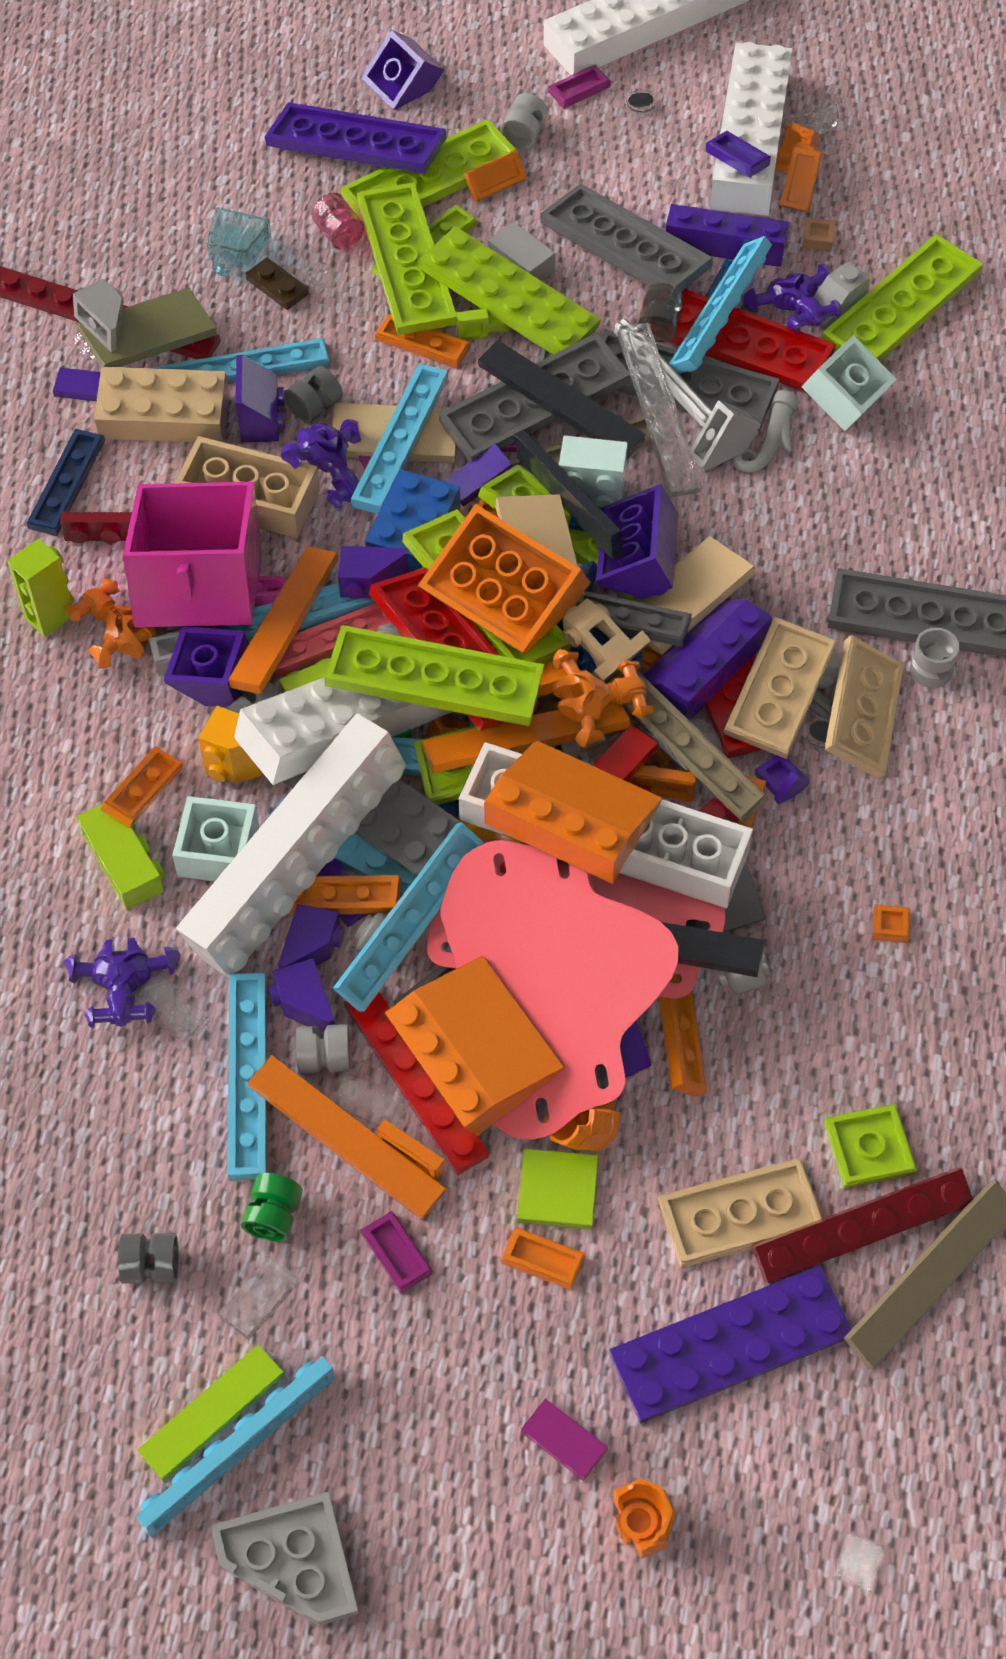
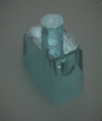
M217 207L207 238L209 261L214 262L213 270L220 276H228L232 267L249 270L272 240L270 219Z

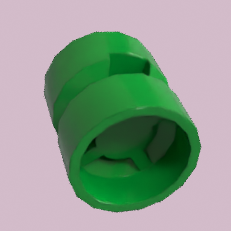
M274 1173L258 1174L250 1194L254 1202L246 1206L240 1224L241 1228L253 1237L278 1243L288 1240L294 1221L290 1213L295 1212L298 1208L303 1192L302 1187L294 1180Z

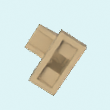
M588 598L578 606L571 607L563 618V636L565 640L575 648L581 645L591 655L597 667L592 675L604 682L619 670L618 666L625 659L631 661L651 641L643 631L629 640L613 622L607 608L600 603L594 604ZM592 628L600 629L610 640L601 646L589 632Z

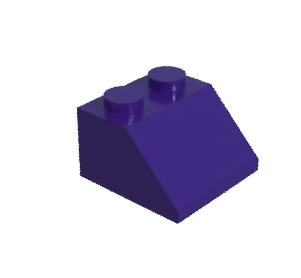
M391 30L361 78L393 110H396L430 92L444 72V69L412 38Z
M236 355V409L242 443L279 441V430H285L284 411H279V406H285L284 387H278L277 375L244 355Z
M181 627L164 677L165 684L204 706L227 708L240 698L242 690L230 688L228 679L249 645L245 631Z

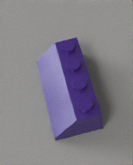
M671 204L665 231L709 256L732 260L735 259L743 244L766 236L772 246L767 252L766 260L763 264L781 267L791 222Z
M662 484L604 506L603 512L622 531L624 554L623 557L613 561L599 546L596 574L597 584L601 587L641 599L653 595H662L669 589H672L678 512Z
M746 599L725 600L687 633L683 647L673 645L643 676L690 721L760 650L770 629L772 616Z

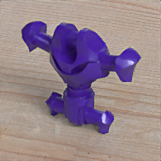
M827 264L818 265L817 274L811 277L803 273H791L785 279L776 278L770 282L765 293L756 294L754 288L744 294L742 300L743 305L751 311L758 312V306L773 304L778 309L796 311L797 316L792 314L787 321V327L796 332L800 331V327L806 325L817 327L826 318L834 315L840 317L843 313L837 300H832L831 304L821 306L815 298H812L816 294L818 286L822 285L830 274V266Z
M353 419L344 420L340 431L324 423L314 424L311 426V429L304 428L297 433L299 445L291 442L286 444L281 450L280 457L282 460L289 463L294 469L302 461L307 460L310 465L317 466L318 469L326 473L329 472L332 476L331 483L336 490H327L326 501L331 503L335 509L341 508L343 501L351 502V497L360 480H358L352 469L347 468L346 452L349 447L348 441L353 444L361 442L358 421Z
M128 938V950L115 951L113 939L106 940L95 959V963L80 962L77 954L67 957L63 964L69 973L70 982L75 984L79 976L92 977V981L95 984L110 991L106 998L109 1008L94 1009L92 1006L85 1011L84 1016L87 1019L88 1026L95 1028V1023L110 1022V1024L123 1027L127 1023H131L132 1020L146 1019L147 1024L151 1023L153 1015L156 1013V1008L150 1002H145V1005L133 1006L135 1003L133 992L151 978V972L169 969V973L172 975L175 966L180 960L181 954L179 951L172 947H164L165 955L148 958V955L139 947L135 938Z

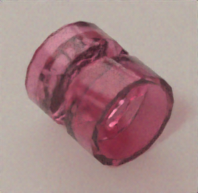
M329 193L321 197L313 206L311 212L312 219L334 248L342 250L357 243L363 236L365 230L364 223L341 194Z

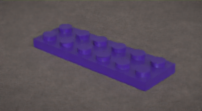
M291 102L286 104L264 136L266 146L423 174L426 173L447 139L446 129Z
M819 1265L609 1349V1355L641 1424L845 1341L844 1337L852 1328Z

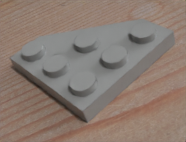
M329 1492L211 1525L219 1565L224 1571L318 1626L359 1615Z

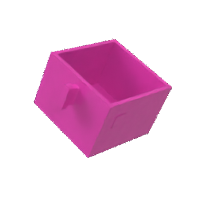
M254 481L138 484L123 553L134 627L252 625L262 555Z

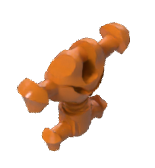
M106 577L102 579L103 585L99 588L86 590L80 602L74 606L68 604L65 609L73 622L81 621V617L89 612L97 620H102L106 623V631L103 636L105 643L102 646L93 645L89 649V653L97 661L99 669L111 667L110 656L116 650L140 659L144 656V649L141 644L145 641L151 646L149 638L157 636L155 627H134L131 606L115 605V601L109 596L120 592L118 583Z
M562 649L555 653L553 657L554 667L557 670L564 669L567 674L552 686L554 695L562 698L558 702L557 707L563 715L575 722L581 723L582 729L577 734L575 740L583 749L604 739L603 732L596 730L595 721L600 720V715L606 705L613 702L618 705L632 702L634 707L632 715L639 719L653 713V706H647L645 699L647 685L637 673V669L640 668L639 662L625 659L618 666L624 678H615L611 683L605 684L604 681L596 678L587 670L580 671L576 664L579 653Z

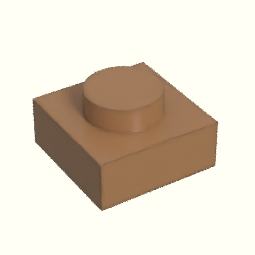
M806 217L802 247L831 251L836 221Z

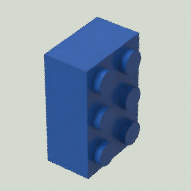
M400 469L367 535L365 547L407 548L402 542L403 533L456 509L460 511V486ZM407 548L408 573L424 568Z

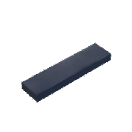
M79 429L74 430L26 523L28 529L58 536L62 528L60 523L61 512H70L105 443L104 435Z

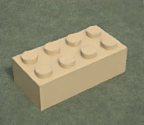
M101 367L94 417L98 434L104 435L105 439L195 442L197 437L200 436L224 442L230 396L226 371Z
M200 436L197 437L175 483L254 481L259 529L297 539L320 491L317 466L301 463L294 469L279 456Z

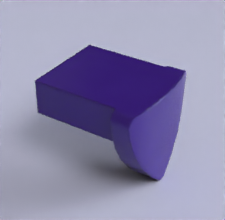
M775 755L755 769L754 775L758 779L766 781V787L775 796L774 800L777 804L793 798L810 784L809 777L803 771H800L788 758L786 759Z

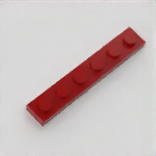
M380 992L377 993L365 1011H358L346 1000L343 1001L344 1008L456 1175L462 1174L489 1158V1152L478 1136L463 1126L385 1014L390 1007Z

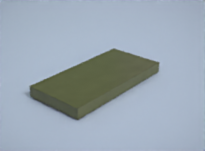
M190 288L123 308V320L117 350L112 353L82 323H78L79 333L101 367H121L216 336L217 330Z

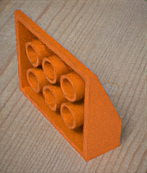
M475 504L418 586L519 652L526 654L577 603L591 582L581 568Z
M536 740L500 776L484 801L485 824L613 884L660 806L662 797Z
M483 955L414 990L385 1012L463 1126L476 1136H479L565 1069Z

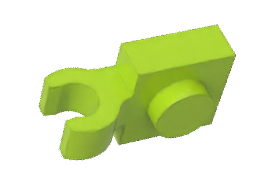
M487 309L457 312V336L460 339L489 337V332H507L510 330L508 325L488 314Z

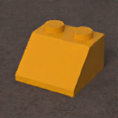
M216 706L198 736L205 772L217 782H225L226 780L234 784L264 775L234 738L239 714L220 706Z

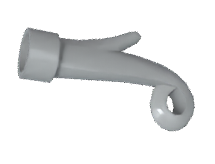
M779 390L775 393L771 404L772 413L761 451L757 453L752 449H747L746 452L734 457L732 462L738 471L753 473L764 468L771 461L781 441L787 453L791 452L790 422L799 402L798 397L788 390ZM744 458H749V459H751L752 461H745V460H743V459H744Z

